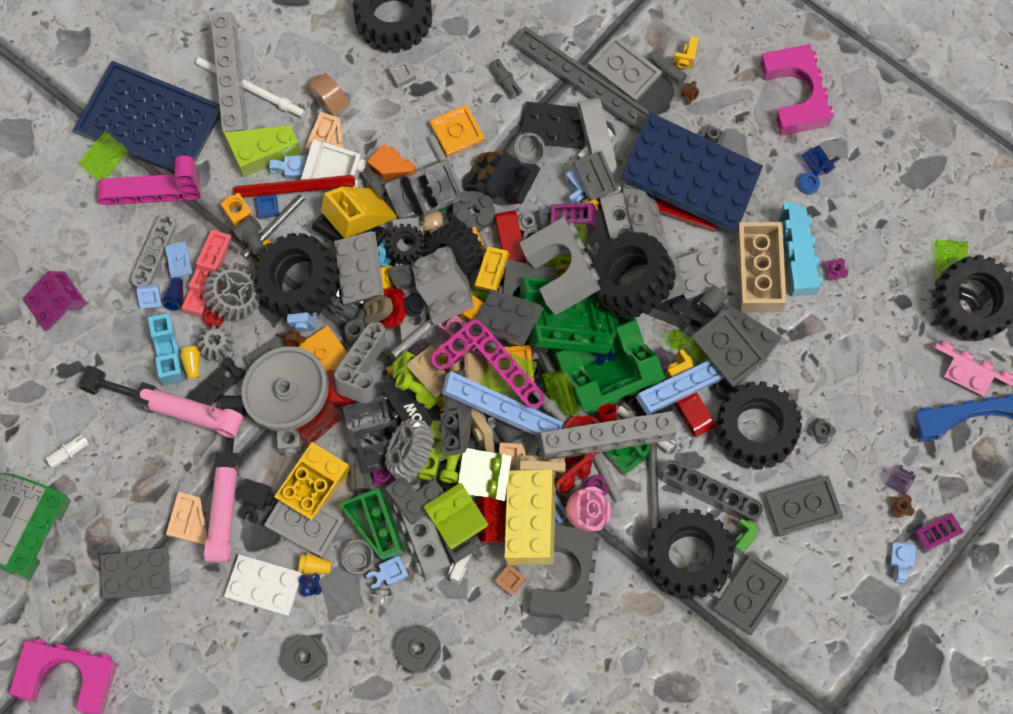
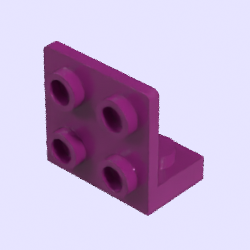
M48 271L23 298L44 331H49L68 309H83L87 305L65 271Z

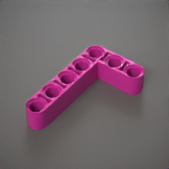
M190 156L175 158V174L104 178L98 180L97 202L101 205L189 201L201 198V176L195 160Z
M472 320L468 322L432 355V364L437 369L445 371L453 367L473 348L477 347L527 406L536 409L544 404L545 396L543 392L481 321ZM475 325L482 327V333L477 337L471 335V329ZM457 340H464L465 348L462 351L454 349V344ZM495 342L497 347L495 352L486 353V344ZM446 354L448 356L447 364L439 366L437 363L438 357ZM510 359V368L508 370H501L499 366L501 360ZM518 375L525 377L526 382L522 387L514 385V379ZM532 392H537L540 395V401L537 404H530L528 400Z

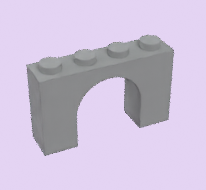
M565 217L520 242L526 259L535 269L557 256H572L567 271L559 278L540 288L546 305L555 315L601 289L598 284L600 277L597 271L590 266L593 262L588 253L583 251L586 247L581 238L576 236L579 232L574 223L571 222L569 224Z

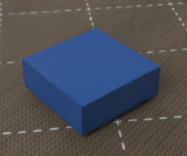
M277 194L256 197L259 219L277 217L280 214Z

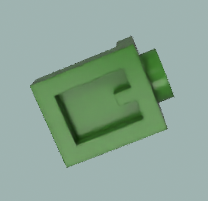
M743 518L739 520L737 527L746 534L741 533L734 542L736 544L734 552L740 557L759 534L757 526L752 521H745Z

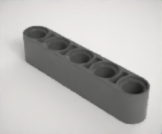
M668 460L663 464L661 479L664 483L738 519L743 518L745 521L750 520L753 523L760 519L763 505L757 499L678 461ZM672 468L676 470L677 475L669 476L665 471ZM693 478L696 480L697 485L689 486L685 480ZM714 488L717 491V495H708L706 489ZM730 497L736 499L737 505L731 506L727 504L726 499ZM748 507L755 508L757 515H749L746 509Z

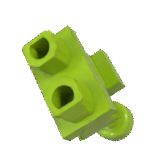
M405 351L393 362V378L396 379L395 386L401 390L410 389L415 392L417 401L423 403L424 407L431 409L434 405L443 408L444 402L439 403L443 399V394L435 398L406 365L416 356Z
M433 420L430 426L434 433L432 438L434 440L432 445L433 451H431L430 458L426 462L427 465L423 466L422 472H418L416 478L430 481L437 480L440 458L447 459L446 470L441 471L439 479L446 483H457L458 473L455 472L458 461L462 458V454L448 457L443 456L441 421Z

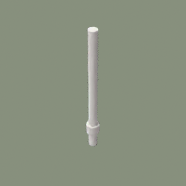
M201 57L197 58L196 65L216 74L215 64ZM243 79L244 89L278 105L279 109L285 112L290 111L299 117L304 116L305 110L292 104L291 100L285 97L280 98Z

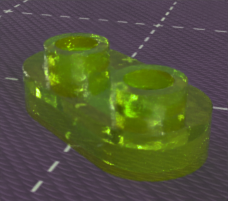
M673 329L668 335L669 345L676 350L683 349L694 361L705 360L707 357L693 339L686 334Z

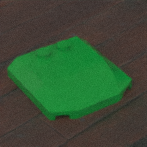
M523 276L520 285V298L537 303L544 308L529 335L532 345L545 348L609 353L617 332L612 314L602 306L594 293L555 315L546 305L540 288L554 280Z

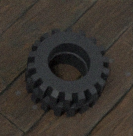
M454 221L442 226L427 237V243L425 244L427 251L425 255L427 256L447 245L450 246L455 253L456 263L466 276L480 266L479 263L482 262V243L478 240V235L472 232L473 229L471 227L467 228L465 223Z

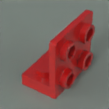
M591 454L587 455L583 460L574 457L565 458V475L560 479H556V494L558 496L563 492L567 494L575 487L574 483L577 480H584L591 474L592 471L590 469L593 466V456Z
M483 497L474 501L488 523L486 528L475 534L484 546L491 542L505 544L507 499L504 501Z

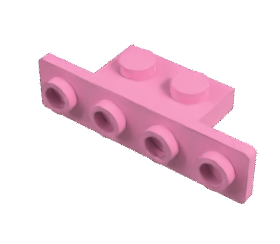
M945 340L942 343L936 342L934 348L954 357L944 377L982 396H985L994 377L1013 386L1012 373L1006 370L1000 372L994 369L992 363L986 360L980 362L974 359V355L968 351L962 350V352L953 349L955 347L953 344Z

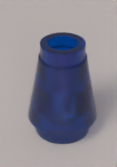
M171 278L163 297L164 307L168 310L178 311L184 303L183 280L180 278Z

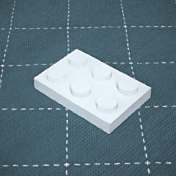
M239 554L224 597L289 617L303 578V573Z

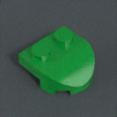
M651 444L604 452L623 475L626 476L646 459Z

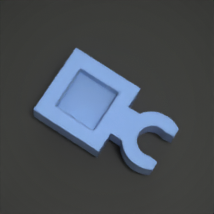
M399 556L380 564V572L372 571L366 575L367 579L377 578V583L371 585L372 590L379 589L385 581L389 587L409 577Z

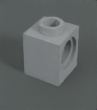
M301 427L289 431H277V446L280 454L290 457L297 455V453H302ZM286 437H295L292 443H284Z

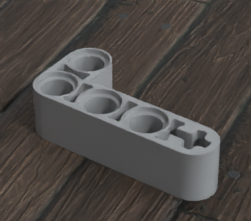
M369 323L335 371L336 392L341 396L360 403H369L374 399V379L367 372L386 345L385 327L382 323Z

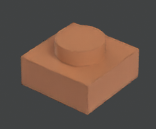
M508 564L494 582L512 597L526 581V577Z

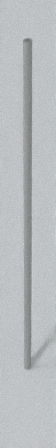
M435 135L429 136L428 140L438 160H447L460 192H464ZM469 209L468 211L471 212V215L475 216L474 209ZM483 229L481 232H478L485 251L488 246L493 247L485 230ZM538 352L570 416L580 417L548 352ZM599 453L593 457V460L600 474L604 477V481L615 503L621 502L623 497Z

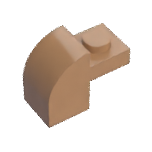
M327 73L314 76L304 86L309 94L319 100L324 110L333 116L350 104L341 88Z

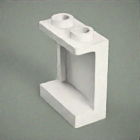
M313 139L301 180L353 175L355 177L354 187L359 188L360 181L358 177L360 172L364 171L366 165L365 155Z

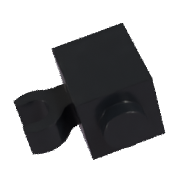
M245 478L237 498L239 503L245 506L241 512L242 520H245L247 514L252 513V522L256 524L259 519L256 509L266 512L267 506L271 507L274 494H272L273 491L270 486Z

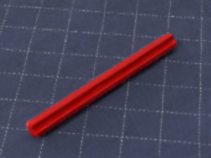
M353 175L242 185L235 186L233 191L234 195L239 193L242 198L337 189L339 187H354L355 177Z

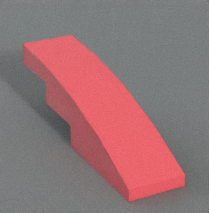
M215 230L210 231L196 262V271L189 284V292L182 305V312L203 318L207 308L206 302L208 301L203 299L205 281L207 277H210L212 271L217 272V269L223 266L232 238L231 235Z

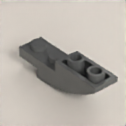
M461 370L454 372L466 378V373ZM447 374L442 375L443 386ZM443 395L444 413H441L443 456L448 457L466 453L471 431L472 407Z

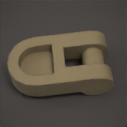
M377 296L364 302V310L366 311L364 324L377 323L387 318L393 310L391 299L385 296Z

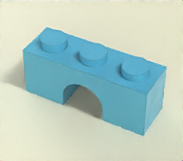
M170 313L148 317L151 337L157 354L155 359L161 383L165 386L184 382L174 321Z

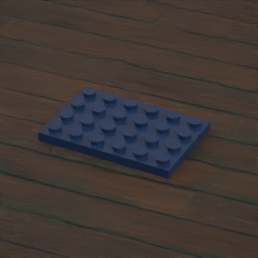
M111 61L78 120L74 131L79 135L175 174L176 157L190 156L195 162L198 159L221 115L220 104Z
M649 112L619 179L735 234L739 228V222L742 221L763 165Z

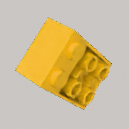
M339 187L324 193L321 212L343 238L352 237L397 218V215L383 199L380 200L371 188Z
M311 442L274 497L308 519L313 520L340 489L350 474L349 464Z

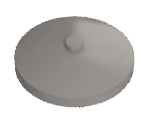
M299 347L276 348L263 354L248 369L242 383L241 395L243 405L251 418L260 426L274 431L293 430L305 425L320 412L327 399L329 381L322 363L311 352Z

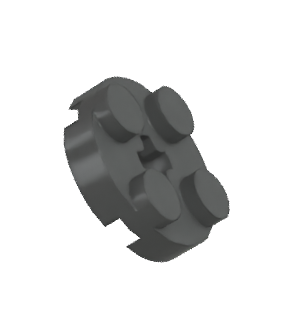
M462 192L463 199L453 204L452 218L459 223H465L467 228L476 227L477 232H481L489 227L494 219L495 208L493 200L490 196L480 192ZM474 208L479 213H476L475 216L471 215V212L468 210Z
M417 626L411 629L408 628L401 633L396 642V655L400 664L407 670L424 673L433 668L439 661L441 643L437 634L428 627ZM420 643L423 644L424 653L414 654L413 646H419Z
M297 636L291 639L283 650L282 665L286 673L299 682L317 679L328 665L327 650L323 643L315 637ZM302 653L311 655L308 664H301L299 662Z

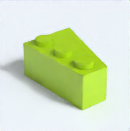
M290 125L224 132L243 178L269 167V160L284 161V156H295L301 153L298 140Z

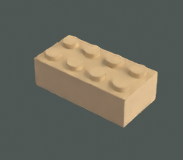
M739 222L737 253L740 311L783 312L786 305L782 222Z

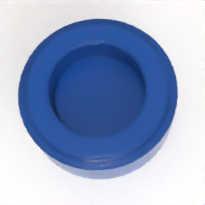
M804 173L798 182L799 190L806 195L816 193L820 185V180L814 173Z

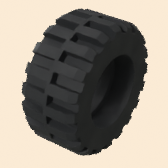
M431 0L353 1V13L359 35H362V39L368 44L371 42V47L375 49L380 47L383 52L394 50V53L400 52V49L403 48L409 50L412 48V44L418 45L422 42L421 37L424 38L429 33L428 28L432 24ZM388 1H400L412 9L406 18L398 22H385L374 15L376 9Z
M629 232L628 235L622 233L617 235L618 237L615 239L607 240L608 243L605 246L601 245L598 249V254H594L592 258L593 264L590 266L597 271L600 277L598 284L601 288L594 294L602 306L615 316L620 315L623 318H629L630 315L633 318L641 317L640 314L645 313L647 315L651 313L653 308H659L662 305L661 302L667 300L670 295L669 290H673L675 284L673 281L676 278L675 266L662 243L654 236H649L643 232L639 234L637 232ZM636 265H647L644 273L636 281L626 285H617L620 276L627 269Z
M295 233L287 234L286 238L283 236L277 238V242L274 244L271 242L267 245L268 249L265 252H261L259 256L261 258L260 262H256L255 269L257 273H254V281L257 283L255 285L256 291L267 305L283 317L287 318L289 314L309 313L312 317L314 312L319 314L323 311L322 307L326 304L330 305L332 302L331 297L333 295L336 296L338 292L336 285L340 284V276L338 275L337 259L322 242L312 235L308 236L305 233H299L297 236ZM311 261L312 273L306 284L294 291H283V279L286 272L299 262Z
M976 255L973 258L968 256L949 266L937 278L935 282L936 288L932 290V297L935 298V301L932 302V308L937 309L938 313L935 314L937 321L940 319L943 321L942 327L945 330H952L951 335L956 338L963 336L962 339L966 341L972 339L982 341L1005 330L1008 325L1012 324L1013 273L1012 271L1007 272L1005 270L1006 265L1002 262L996 264V259L992 257L984 259L983 255ZM976 280L989 289L993 299V307L988 316L983 318L975 317L962 307L959 300V288L964 281Z
M753 381L747 382L746 387L740 385L735 388L734 392L730 391L727 394L717 414L715 434L718 435V445L723 446L722 452L726 456L731 455L733 457L732 462L738 464L740 461L744 463V468L750 469V466H756V470H763L764 466L772 468L775 467L777 462L782 463L792 453L802 430V423L800 422L801 412L796 410V401L788 399L790 394L786 390L782 393L778 390L779 386L775 384L769 387L767 382L760 381L759 385H755ZM750 409H761L768 412L777 421L779 427L777 436L773 440L763 443L749 440L738 428V418L741 413Z
M681 509V514L676 515L675 512L668 514V519L662 518L658 522V527L652 530L651 538L648 541V566L650 573H653L655 582L661 584L665 592L671 591L678 598L684 595L689 600H693L694 596L698 595L701 599L707 597L708 592L713 594L718 591V587L724 585L727 581V576L731 573L734 558V544L730 539L731 534L729 530L723 528L724 523L719 519L715 521L713 515L708 512L706 515H702L699 509H694V513H688V509ZM684 537L699 538L711 548V561L702 570L695 572L683 571L670 561L669 550L671 545Z

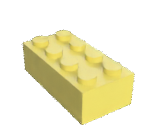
M553 470L509 471L505 535V559L509 565H554L556 477Z

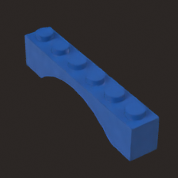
M1008 394L1001 399L988 397L983 399L982 402L968 400L956 406L949 403L941 405L937 409H932V407L919 409L913 417L919 443L940 440L955 425L978 416L992 415L1013 420V394Z

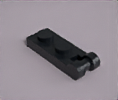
M228 357L186 399L212 406L245 375V371L241 367L238 368L235 365V361ZM228 371L232 373L229 378L225 376Z

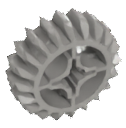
M228 264L225 269L220 266L217 272L212 271L210 277H207L206 285L203 287L205 292L203 299L208 300L206 307H213L211 314L219 313L218 319L226 316V321H230L231 317H233L234 321L237 322L240 318L244 320L248 315L251 316L254 310L258 308V302L261 300V297L255 288L257 283L252 280L253 273L246 274V268L240 271L238 270V265L231 269ZM219 283L222 285L221 294H217L216 285ZM244 292L248 296V302L245 304L242 301Z
M408 419L403 421L401 426H397L395 433H392V438L389 440V445L386 447L385 465H387V470L394 474V476L404 479H411L416 477L418 472L421 473L423 466L427 465L426 462L430 458L431 451H433L432 445L434 440L432 438L434 433L432 428L423 421Z

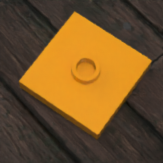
M467 104L429 120V124L447 158L485 141Z
M328 325L306 339L305 342H302L299 347L315 355L326 371L331 369L334 373L348 354Z

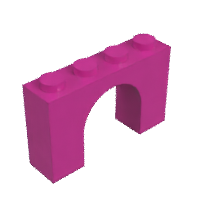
M811 44L762 53L760 65L765 81L782 77H796L806 83L811 93V97L804 103L777 109L775 119L780 136L829 127L830 121L834 116L832 106H828L827 103L828 92L826 87L823 88L821 82L823 81L822 71L817 68V54L815 51H812Z
M33 639L32 642H24L9 695L17 699L36 703L46 673L55 665L72 663L79 667L83 677L82 688L75 709L84 714L104 713L117 664L111 660V656L99 653L98 657L83 649H77L76 652L69 651L67 646L55 644L54 647L47 646V642L39 639Z

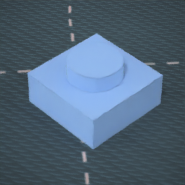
M159 283L137 286L136 290L140 309L162 306Z

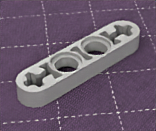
M170 214L160 215L154 224L131 277V281L136 289L137 286L153 283L166 253L165 246L170 244L177 228L175 218ZM169 220L171 226L167 225L164 230L162 223H167ZM157 238H162L164 244L161 247H154L153 241ZM154 257L156 262L152 266H146L144 264L146 258ZM144 275L146 282L142 281L141 284H139L137 279H142Z

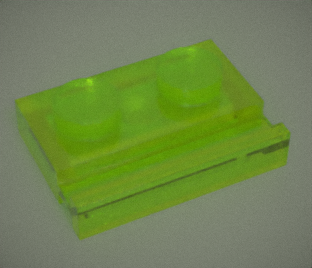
M104 131L79 164L97 180L109 178L130 151L112 137L110 133Z
M937 240L935 242V282L945 269L958 260L960 261L964 257H968V241Z
M548 371L542 374L549 398L558 404L557 408L565 416L578 414L579 411L567 372Z

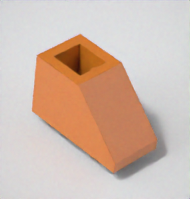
M385 144L367 161L368 167L375 175H379L383 182H389L416 168L410 160L401 158L395 148H389Z

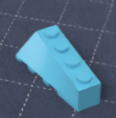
M785 201L783 202L778 219L779 222H782L783 248L791 296L814 295L818 293L819 288L822 286V275L817 272L819 258L818 254H814L815 236L810 232L812 218L810 214L807 215L806 207Z

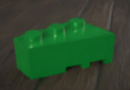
M380 488L338 504L380 559L386 562L397 556L406 555L386 494Z

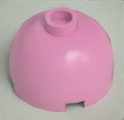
M596 487L581 488L570 496L566 504V516L574 528L588 532L599 531L603 529L604 524L608 523L611 513L610 503L608 499H604V496L601 494L604 492Z

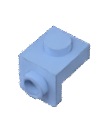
M572 169L566 173V184L574 192L569 196L568 204L581 203L587 199L581 182Z
M186 242L166 245L165 251L168 257L171 278L192 274L191 259Z
M317 312L313 313V317L309 313L287 315V323L299 332L316 330Z

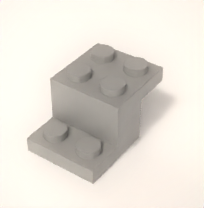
M447 245L439 248L435 252L421 257L412 263L416 289L429 306L431 320L435 326L474 307L469 281L456 263L455 253L450 246Z

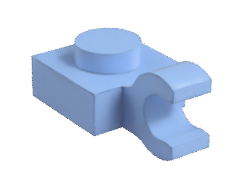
M284 156V162L269 160L270 174L285 173V179L301 178L306 164V157Z
M893 542L890 566L897 567L896 583L905 584V580L907 581L908 569L914 568L916 545Z

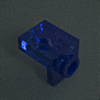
M820 145L806 151L802 155L815 176L823 172L827 175L836 168L834 164L840 160L838 156L830 160Z

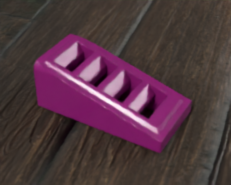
M593 203L551 204L550 224L558 220L559 211H562V217H565L569 224L573 222L576 227L582 228L596 227V207ZM568 211H571L570 219H567ZM576 211L580 212L579 219H576ZM585 212H588L587 219H585Z
M951 513L915 531L913 535L924 553H927L959 536L964 531ZM947 521L951 522L952 526L956 530L955 532H951L950 528L946 523ZM941 524L947 532V536H945L942 530L940 529L939 526ZM935 528L941 539H937L932 529ZM926 532H928V534L932 538L933 543H930V541L928 540L927 536L925 535Z

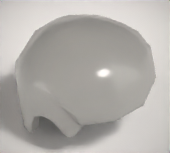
M525 132L516 139L514 154L522 163L537 164L545 156L546 146L539 135Z
M361 539L351 540L341 553L342 565L348 572L355 575L367 573L375 562L374 550L366 541Z

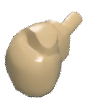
M439 211L423 216V221L420 222V225H423L424 231H429V234L444 226L442 215Z

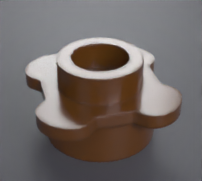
M692 81L691 84L686 83L681 90V98L686 100L687 105H690L692 100H696L699 95L696 81Z
M294 329L288 330L287 333H280V338L284 339L283 344L286 347H300L301 342L306 341V337L301 336L300 332Z
M904 495L900 498L894 496L890 499L892 514L895 518L906 515L912 516L915 510L911 506V496Z

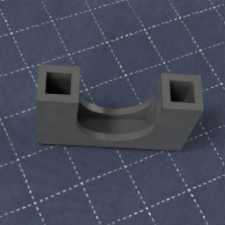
M508 260L501 279V286L498 287L497 291L516 297L520 295V285L523 276L555 280L557 278V268L539 266L535 269L531 264ZM529 336L524 344L531 345L532 351L547 353L549 349L532 345ZM496 338L502 346H519Z
M555 525L554 552L572 557L579 566L580 578L574 587L564 592L533 589L530 616L583 623L584 617H589L590 604L586 603L587 595H592L593 582L589 581L590 573H595L596 560L592 559L593 551L598 550L599 538L595 537L596 531L589 532L578 528Z

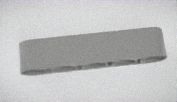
M600 98L579 101L577 103L589 155L602 151L618 187L617 191L603 197L623 193Z

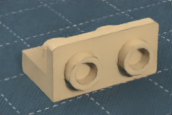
M522 455L520 457V470H553L556 479H560L565 475V458L543 461L542 456Z

